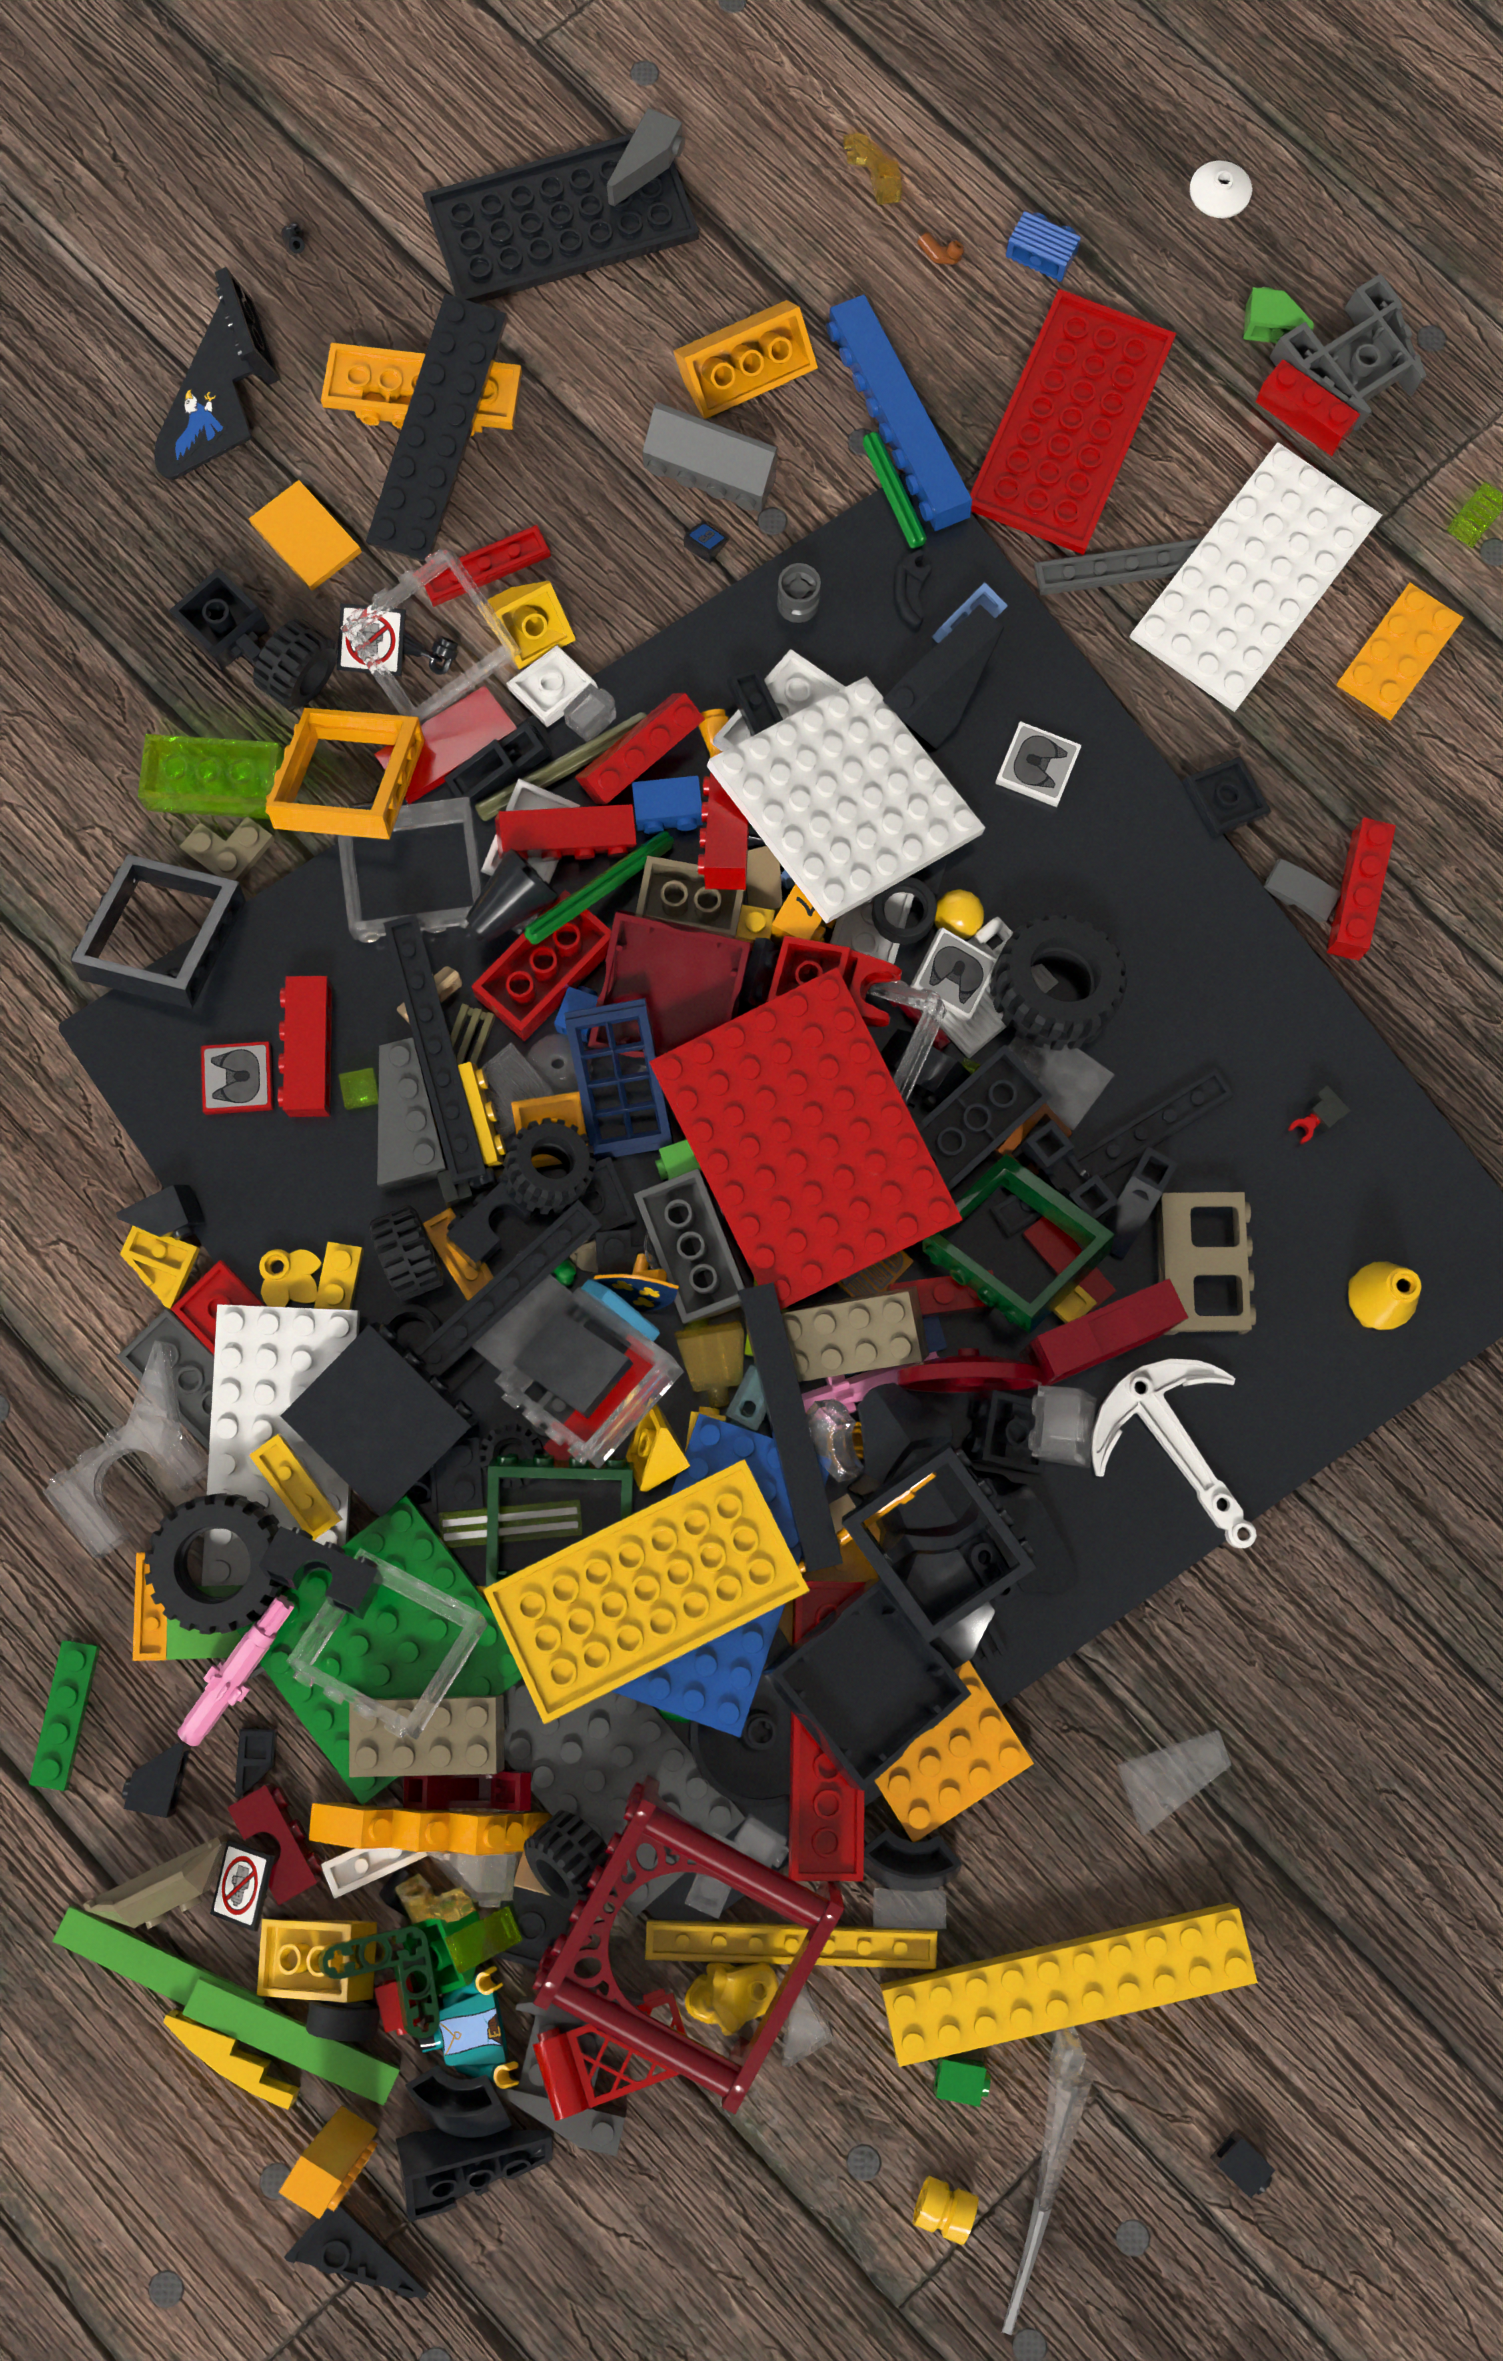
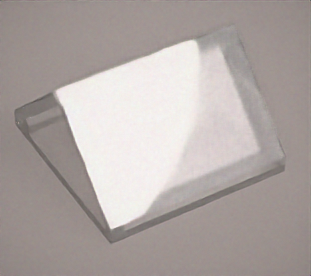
M806 1982L789 2012L780 2049L781 2066L788 2068L834 2040L831 2025Z

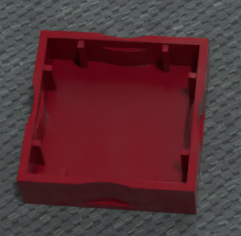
M619 910L615 913L606 956L605 982L597 999L596 1007L646 998L657 1056L659 1057L737 1018L740 1005L738 999L748 968L754 940ZM637 1020L612 1024L616 1046L641 1041ZM605 1025L591 1028L588 1047L595 1049L609 1047ZM643 1049L618 1053L635 1058L644 1057Z
M1170 1278L1037 1336L1019 1355L1022 1362L1041 1369V1385L1034 1387L1036 1391H1039L1163 1336L1170 1329L1188 1319V1315Z

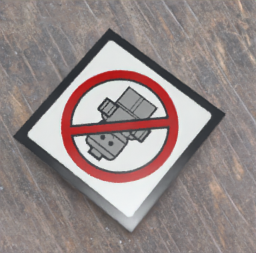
M340 603L337 670L402 677L406 610Z
M227 1841L210 1914L243 1928L258 1932L275 1856L233 1841Z

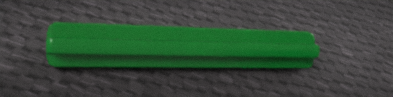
M872 432L866 434L863 437V446L909 546L913 549L923 546L926 543L927 536L879 433Z

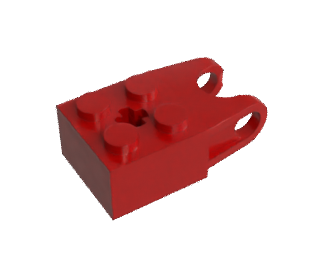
M784 935L767 1001L837 967L866 1026L884 1027L889 1025L891 1018L889 1013L866 1003L865 997L867 991L877 983L899 981L902 975V970L887 961L854 951L850 947Z

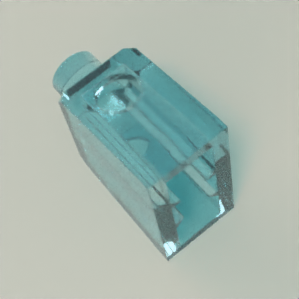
M754 1362L750 1364L725 1415L732 1418L730 1424L747 1430L753 1429L757 1431L762 1425L767 1411ZM747 1400L752 1401L756 1405L753 1414H748L743 1409Z

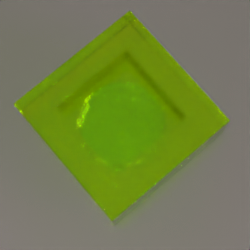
M373 1068L339 1074L346 1110L378 1104L379 1093Z

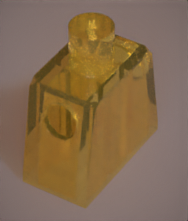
M739 1320L674 1331V1337L693 1391L707 1390L709 1406L721 1407L729 1404L728 1386L739 1385L743 1382L744 1330Z

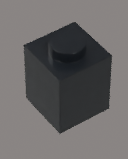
M1235 2130L1231 2132L1210 2157L1250 2199L1255 2194H1262L1272 2182L1271 2175L1276 2171Z

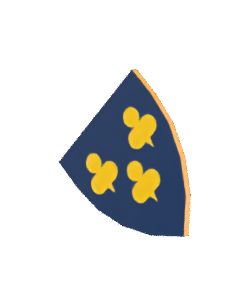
M646 1254L637 1255L632 1275L607 1274L594 1277L596 1282L611 1289L637 1312L661 1309L670 1305L676 1299L679 1288L677 1285L665 1282L667 1274L664 1269L648 1270L651 1258Z

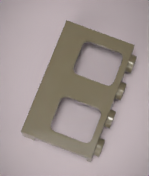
M1245 1192L1162 1193L1156 1203L1159 1282L1170 1278L1188 1315V1319L1173 1327L1164 1335H1175L1178 1332L1238 1331L1239 1334H1245L1252 1330L1251 1325H1255L1256 1309L1254 1304H1250V1291L1254 1289V1273L1252 1270H1248V1257L1252 1255L1253 1244L1252 1238L1247 1236L1246 1223H1249L1251 1218V1207L1249 1202H1245ZM1194 1207H1232L1234 1247L1194 1246L1191 1239V1209ZM1199 1275H1235L1238 1316L1197 1315L1194 1305V1278Z

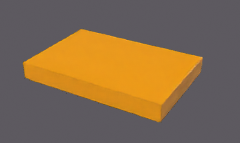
M300 480L296 481L249 518L251 525L311 591L362 553L359 545Z

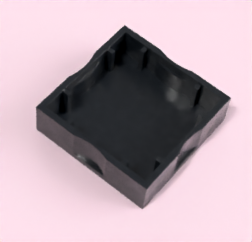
M881 1578L869 1579L762 1671L766 1679L850 1787L864 1791L901 1758L916 1738L937 1726L972 1694L944 1657L926 1642Z

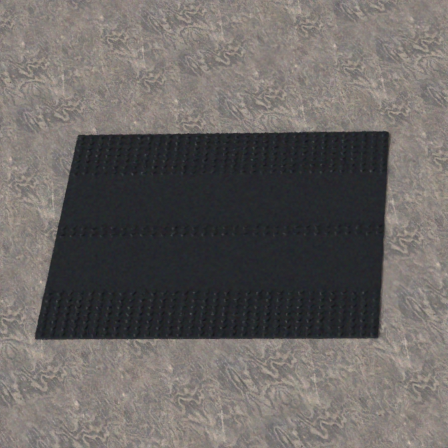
M903 473L899 478L927 536L926 543L923 546L915 549L909 546L885 491L881 487L593 675L591 678L596 682L598 690L549 727H546L534 714L516 725L518 728L526 721L534 725L553 752V754L518 778L465 806L459 803L447 782H444L411 804H408L404 799L390 839L346 836L248 900L193 1009L112 989L61 1022L58 1029L163 1187L167 1188L171 1185L191 1186L205 1223L194 1228L195 1235L216 1264L219 1260L224 1261L265 1305L266 1303L261 1295L264 1278L260 1273L259 1265L262 1257L267 1252L274 1249H281L287 1253L300 1249L312 1252L322 1262L321 1266L314 1273L310 1274L314 1278L317 1287H319L327 1243L333 1242L362 1247L364 1249L352 1310H360L359 1334L369 1324L375 1322L380 1324L382 1318L391 1309L403 1304H419L430 1309L443 1325L468 1301L435 1247L433 1246L443 1273V1285L402 1301L395 1294L387 1279L369 1232L370 1220L409 1204L417 1211L422 1223L447 1209L438 1179L385 1193L377 1185L379 1046L413 1037L411 1026L397 1011L398 1006L404 1000L383 922L416 914L433 975L435 976L446 966L458 972L462 986L441 1003L449 1035L452 1033L462 1004L469 1005L473 1009H481L485 1013H492L475 997L471 986L525 931L526 926L535 921L548 907L491 942L486 941L484 938L479 942L466 930L465 927L469 923L465 917L491 878L490 875L481 872V869L496 835V816L487 821L482 820L475 808L477 803L640 712L648 715L673 693H686L700 713L712 709H725L726 716L731 718L739 708L726 683L727 677L758 667L763 679H765L790 649L845 687L867 676L884 698L903 676L938 644L932 638L933 635L985 582L1008 605L995 618L1004 627V630L988 664L983 669L973 696L971 695L960 724L935 749L900 718L985 827L980 836L949 853L938 896L935 897L936 902L948 891L962 889L972 892L983 905L984 919L982 927L993 918L999 917L1012 932L1019 926H1025L1027 921L1036 917L1043 921L1045 915L1056 914L1058 919H1063L1065 915L1076 917L1075 921L1080 923L1086 920L1093 924L1092 928L1097 932L1102 930L1109 936L1107 941L1110 945L1116 944L1121 952L1118 960L1123 959L1126 965L1127 972L1124 976L1128 982L1127 990L1123 994L1124 1000L1109 1025L1103 1032H1100L1095 1040L1090 1043L1083 1042L1079 1048L1068 1049V1046L1065 1045L1062 1051L1051 1050L1050 1045L1046 1044L1040 1048L1032 1045L1033 1040L1027 1037L1022 1040L1016 1036L1017 1030L1011 1026L1002 1030L970 1059L963 1054L949 1037L947 1038L951 1043L942 1053L957 1059L973 1074L1001 1047L1006 1045L1053 1095L1045 1103L1073 1133L1069 1140L1075 1146L1073 1148L1074 1155L1217 1067L1236 1095L1152 1149L1179 1163L1163 1193L1245 1192V1202H1249L1251 1207L1250 1222L1246 1223L1247 1236H1251L1253 1244L1252 1255L1248 1257V1270H1252L1254 1273V1289L1250 1291V1304H1254L1256 1309L1255 1325H1251L1252 1330L1245 1334H1239L1238 1331L1178 1332L1175 1335H1163L1039 1391H1036L1034 1387L1001 1391L1054 1405L1044 1474H1034L1008 1467H996L972 1461V1467L978 1471L1003 1474L1011 1482L1027 1484L1041 1500L1060 1535L1079 1575V1582L1062 1595L1046 1592H1022L995 1611L991 1620L1008 1653L979 1669H975L971 1659L969 1662L1000 1708L1226 1541L1225 1530L1215 1525L1197 1499L1196 1490L1137 1413H1134L1119 1428L1122 1434L1110 1453L1104 1476L1095 1475L1091 1456V1433L1099 1407L1115 1384L1139 1367L1167 1359L1199 1360L1212 1364L1235 1378L1234 1385L1202 1383L1183 1387V1384H1180L1164 1392L1163 1396L1217 1480L1225 1484L1243 1510V1519L1251 1523L1503 1337V1193L1223 835L1215 838L1212 837L1182 782L975 517L970 514V518L934 531L930 521L926 522L923 519L919 509L920 502L916 494H910L906 485V475ZM921 549L924 554L923 560L915 565L923 568L930 564L932 571L919 592V599L924 612L923 623L920 627L914 628L901 617L893 599L894 572L908 555ZM796 563L807 564L813 567L821 580L818 611L813 618L801 623L790 622L785 619L777 606L779 576L786 567ZM1020 722L1082 745L1057 807L996 784L997 777ZM699 726L693 729L633 782L698 776L701 803L708 802L709 797L703 796L704 776H710V770L707 767L710 753ZM592 762L544 788L546 791L579 804L580 807L632 804L637 844L631 852L657 835L646 834L644 831L637 832L632 783L607 804L594 803L575 778ZM703 822V825H698L695 829L689 831H681L677 828L664 829L674 838V844H672V849L659 858L698 865V855L705 854V848H700V828H707V822ZM748 846V850L760 848L756 846ZM608 853L595 854L594 858L579 860L575 859V855H563L562 859L558 860L549 885L558 895L564 890L572 895L624 857L611 858L608 857ZM780 863V873L782 874L785 869ZM645 868L587 908L611 931L617 911L624 910L636 913ZM781 884L783 906L792 888L785 889ZM747 888L743 905H748ZM916 896L913 898L904 929L913 928L923 918V904ZM836 923L832 929L826 927V932L823 936L825 939L824 943L830 944ZM933 923L928 934L919 941L899 945L894 965L902 970L900 981L909 990H911L910 986L938 931L935 923ZM996 933L986 944L994 950L1003 940ZM198 934L143 970L162 975L163 972L171 967L181 969ZM606 958L579 985L596 991L598 997L605 982ZM1042 964L1058 981V984L1046 993L1048 996L1065 1002L1085 999L1084 988L1080 980L1071 971L1056 964ZM327 976L332 984L330 1116L289 1117L283 1110V1107H279L278 1088L283 1086L284 1074H280L278 1066L279 1054L284 1053V1041H281L279 1036L280 1020H285V1008H281L280 989L285 988L286 977ZM897 981L888 982V985L877 983L866 993V1003L889 1013V1017H891L887 1026L867 1027L879 1052L882 1051L898 1028L917 1033L926 1040L899 1006L893 1007L884 994ZM910 995L909 998L936 1030L941 1029ZM740 1003L737 1017L752 1009ZM561 1004L526 1041H523L495 1015L496 1018L479 1061L478 1069H483L486 1072L496 1063L526 1099H530L499 1061L512 1047L542 1083L544 1088L542 1097L579 1091L568 1036L558 1033L554 1025ZM467 1016L454 1052L456 1058L472 1016ZM479 1019L463 1064L470 1062L484 1020ZM269 1041L272 1049L274 1110L205 1115L202 1106L201 1046ZM582 1041L584 1051L595 1050V1048L588 1047L587 1042ZM510 1053L509 1055H511V1056L514 1058V1060L520 1065V1067L525 1071V1073L530 1077V1079H531V1080L535 1083V1085L539 1088V1091H538V1092L540 1093V1087H539V1085H538V1084L535 1082V1080L530 1076V1074L525 1070V1068L519 1063V1061L514 1057V1055H513L512 1053ZM618 1054L622 1075L647 1071L645 1057L635 1058ZM611 1055L586 1059L590 1081L615 1077ZM505 1059L504 1061L506 1062V1064L511 1068V1070L516 1074V1076L521 1080V1082L536 1098L537 1096L531 1091V1089L526 1085V1083L521 1079V1077L516 1073V1071ZM494 1067L493 1070L497 1072V1074L508 1085V1087L513 1091V1093L518 1097V1099L522 1100ZM487 1073L486 1075L489 1076V1078L494 1082V1084L499 1088V1090L511 1103L509 1097L504 1093V1091L499 1087V1085L494 1081V1079ZM649 1079L624 1083L628 1104L653 1100ZM488 1082L490 1091L513 1117V1111ZM901 1082L899 1085H896L898 1090H900V1088L903 1087L909 1091H912ZM617 1084L592 1089L596 1110L621 1106ZM1328 1085L1351 1111L1324 1133L1317 1126L1314 1128L1311 1139L1304 1144H1300L1299 1141L1306 1135L1305 1129L1297 1126L1292 1131H1288V1127L1295 1120L1305 1119L1308 1116L1307 1113L1316 1106L1311 1099ZM484 1089L485 1094L490 1098V1100L495 1104V1106L500 1110V1112L505 1116V1118L508 1121H510V1119L505 1115V1113L500 1109V1107L495 1103V1101ZM914 1092L910 1103L915 1105L911 1117L917 1126L933 1109L922 1101V1096ZM666 1098L674 1144L687 1140ZM655 1108L629 1112L633 1134L658 1130ZM623 1114L598 1118L602 1139L627 1135ZM499 1117V1119H500L502 1122H500V1121L497 1119V1121H498L499 1123H506V1122H508V1121H506V1120H505V1122H503V1120H502L500 1117ZM1042 1119L1038 1121L1011 1153L1025 1168L1030 1164V1160L1022 1152L1021 1147L1026 1139L1047 1124ZM493 1123L496 1135L501 1134L505 1143L506 1154L502 1155L503 1161L513 1138H516L515 1123L506 1127H500ZM659 1149L611 1158L637 1222L620 1228L630 1229L631 1245L652 1244L634 1194L668 1181V1178L661 1180L655 1163L656 1160L661 1159ZM989 1154L949 1191L954 1203L989 1171L998 1160ZM1140 1156L1102 1179L1116 1198ZM503 1164L493 1167L496 1179L504 1171L505 1167ZM563 1164L535 1168L541 1175L553 1179L567 1174ZM704 1176L747 1288L753 1287L755 1277L725 1216L721 1214L719 1204ZM497 1185L471 1190L473 1200L485 1190L490 1193ZM1000 1185L945 1239L985 1270H993L994 1277L1031 1304L1057 1276L1022 1236L1038 1220L1007 1239L990 1213L989 1209L1013 1194L1003 1185ZM473 1201L451 1209L456 1217L460 1214L465 1217L474 1208L472 1206ZM1156 1205L1124 1259L1110 1252L1096 1266L1115 1288L1116 1292L1093 1311L1159 1283ZM1194 1207L1191 1209V1239L1194 1246L1234 1247L1232 1207ZM550 1209L548 1214H540L539 1210L526 1224L512 1212L496 1214L491 1219L489 1226L501 1239V1248L485 1262L492 1275L495 1277L560 1217L559 1213L555 1214L554 1210ZM1110 1211L1104 1214L1097 1221L1103 1225ZM1073 1239L1083 1251L1085 1247ZM923 1240L903 1249L914 1261V1264L895 1283L951 1276V1274L940 1264L935 1265L931 1262V1257L923 1252ZM656 1251L642 1253L656 1258V1265L649 1266L648 1270L662 1269ZM1387 1261L1408 1268L1418 1275L1422 1288L1417 1307L1407 1323L1395 1329L1377 1330L1375 1328H1367L1360 1323L1349 1305V1281L1361 1268L1373 1262ZM275 1262L272 1266V1271L274 1273L281 1272L284 1267L283 1262ZM577 1267L574 1282L571 1285H559L556 1282L557 1275L553 1272L514 1308L525 1321L452 1395L456 1401L462 1399L473 1409L474 1415L472 1417L477 1421L460 1439L479 1437L482 1449L483 1444L481 1443L484 1438L486 1439L489 1436V1432L492 1429L496 1430L500 1425H511L513 1423L529 1428L540 1439L543 1448L552 1437H543L533 1430L530 1424V1414L548 1390L519 1371L512 1363L558 1309L624 1354L636 1340L668 1367V1372L665 1375L669 1379L668 1382L656 1395L652 1392L649 1395L653 1396L673 1428L684 1453L691 1411L699 1412V1407L719 1409V1415L726 1416V1423L773 1438L754 1358L744 1354L747 1329L741 1306L720 1315L683 1324L675 1301L661 1309L638 1312L659 1329L660 1334L652 1343L631 1331L581 1289L588 1279L594 1280V1277L598 1276V1274H591L593 1272L587 1273L589 1271L584 1272ZM1199 1275L1194 1278V1305L1197 1315L1238 1316L1235 1275ZM834 1283L786 1308L844 1299L851 1296L837 1283ZM290 1299L286 1307L314 1308L315 1302L303 1304ZM997 1308L939 1317L947 1349L936 1353L940 1358L958 1355V1349L976 1348L979 1349V1355L999 1356L1022 1361L1019 1353L1037 1336L1066 1323L1052 1311L1029 1334L1016 1323L1011 1325L1006 1320L1004 1314ZM418 1318L401 1320L393 1329L399 1337L396 1341L405 1350L410 1348L415 1351L432 1335L429 1325ZM844 1374L845 1379L850 1378V1377H853V1376H856V1375H859V1374H855V1375H851V1376L846 1377V1374ZM826 1378L798 1382L801 1394L826 1386ZM1141 1381L1135 1383V1391L1138 1394H1143L1146 1390L1145 1384ZM905 1390L930 1407L951 1417L954 1435L951 1444L955 1448L960 1446L969 1457L970 1452L965 1448V1441L968 1433L974 1431L976 1419L971 1414V1405L974 1398L979 1396L980 1393H936ZM860 1402L854 1403L855 1406H856V1409H857V1406H858V1404H859ZM858 1409L842 1417H839L837 1410L808 1419L815 1452L834 1459L825 1486L828 1504L846 1494L849 1495L856 1507L865 1501L863 1496L855 1494L847 1487L861 1476L864 1459H850L841 1451L839 1444L840 1436L845 1428L851 1423L860 1422ZM550 1413L542 1418V1423L545 1426H551L555 1422L554 1415ZM638 1417L633 1422L629 1419L625 1421L619 1428L623 1434L610 1449L604 1446L596 1455L600 1459L599 1461H605V1457L616 1456V1458L626 1459V1462H628L626 1454ZM508 1443L499 1451V1455L508 1456L509 1453L519 1455V1459H525L526 1457L524 1448L518 1443ZM483 1469L485 1509L432 1513L431 1496L426 1502L415 1503L476 1586H486L487 1537L444 1541V1534L487 1530V1523L443 1527L442 1520L487 1516L488 1478L484 1474ZM428 1470L425 1474L430 1477V1472ZM678 1474L647 1492L639 1490L634 1478L633 1514L669 1497ZM536 1478L529 1485L521 1486L518 1489L500 1486V1514L577 1507V1514L499 1521V1529L578 1521V1528L499 1535V1569L523 1570L621 1521L622 1480ZM416 1485L417 1490H422L421 1486ZM1224 1498L1218 1499L1217 1508L1220 1511H1225L1227 1501ZM984 1550L978 1554V1560L981 1564L986 1561ZM779 1626L768 1658L777 1659L791 1647ZM985 1629L983 1636L993 1652L997 1648L987 1629ZM978 1644L976 1648V1653L980 1659L984 1657L985 1654L983 1653L980 1645ZM664 1719L690 1750L689 1722L680 1723ZM875 1781L864 1790V1807L882 1795ZM733 1801L746 1819L721 1841L777 1872L789 1864L790 1801L772 1807H751ZM685 1872L648 1905L647 1909L655 1920L710 1922L744 1897L745 1894L713 1877Z

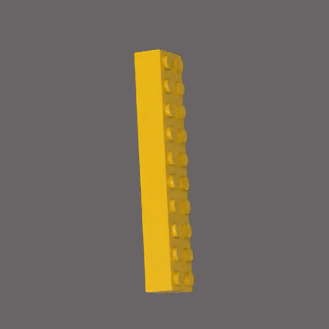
M1225 1903L879 1985L898 2066L902 2067L1258 1982L1240 1910L1231 1903Z

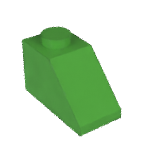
M1253 287L1246 304L1243 339L1277 343L1282 336L1304 322L1313 331L1314 323L1285 291L1274 290L1270 287Z

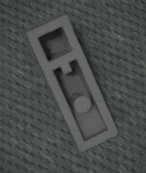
M647 108L607 183L608 204L612 206L617 205L667 170L675 156L679 157L682 154L685 146V138L682 136V122Z

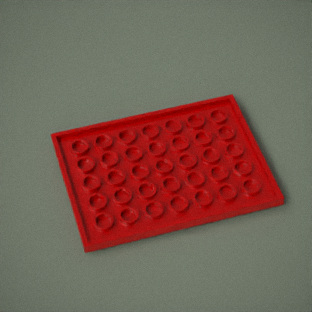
M837 967L649 1061L758 1286L774 1283L780 1310L963 1220Z

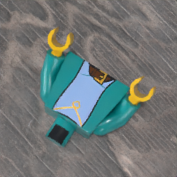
M492 1966L482 1973L474 1975L472 1983L468 1986L450 1991L444 1996L442 2006L439 2008L440 2024L437 2031L428 2038H419L422 2052L442 2048L445 2064L447 2066H454L457 2072L474 2079L486 2074L490 2082L496 2083L501 2089H506L519 2084L518 2080L513 2081L509 2076V2070L518 2068V2063L514 2061L501 2064L506 2062L509 2057L497 1989L501 1988L503 1984L502 1982L499 1984L492 1982L490 1974L497 1971V1968Z

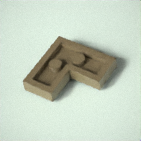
M246 817L226 841L200 822L179 848L212 875L240 882L275 839L272 834L249 817Z

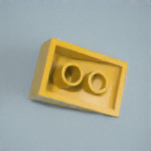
M262 1919L257 1996L343 2003L373 1999L374 1971L344 1979H331L320 1971L318 1962L321 1951L328 1945L377 1933V1922ZM376 1941L368 1943L364 1949L365 1960L370 1964L375 1963ZM356 1945L351 1947L354 1952L352 1955L342 1956L338 1955L337 1950L334 1951V1958L328 1960L329 1967H335L337 1972H339L340 1964L355 1961V1969L359 1968L355 1958Z

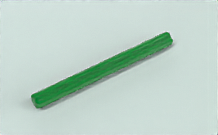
M667 831L658 833L527 925L526 931H524L525 938L529 939L531 944H538L645 868L647 856L659 858L672 849L674 838Z

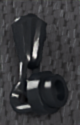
M405 630L403 654L429 658V667L432 672L441 675L445 674L450 669L452 661L456 660L459 653L457 650L458 643L440 636L438 641H434L431 648L433 652L426 650L421 642ZM439 655L446 658L441 669L436 667V662H443Z

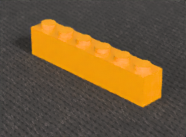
M341 2105L302 2153L278 2193L318 2219L321 2218L327 2208L335 2211L377 2147L378 2143L372 2139L378 2129Z

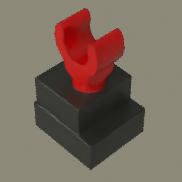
M1328 1085L1311 1099L1316 1106L1307 1113L1308 1116L1305 1119L1295 1120L1288 1127V1131H1292L1297 1126L1305 1129L1306 1135L1299 1141L1300 1144H1304L1311 1139L1314 1128L1317 1126L1324 1133L1351 1111Z

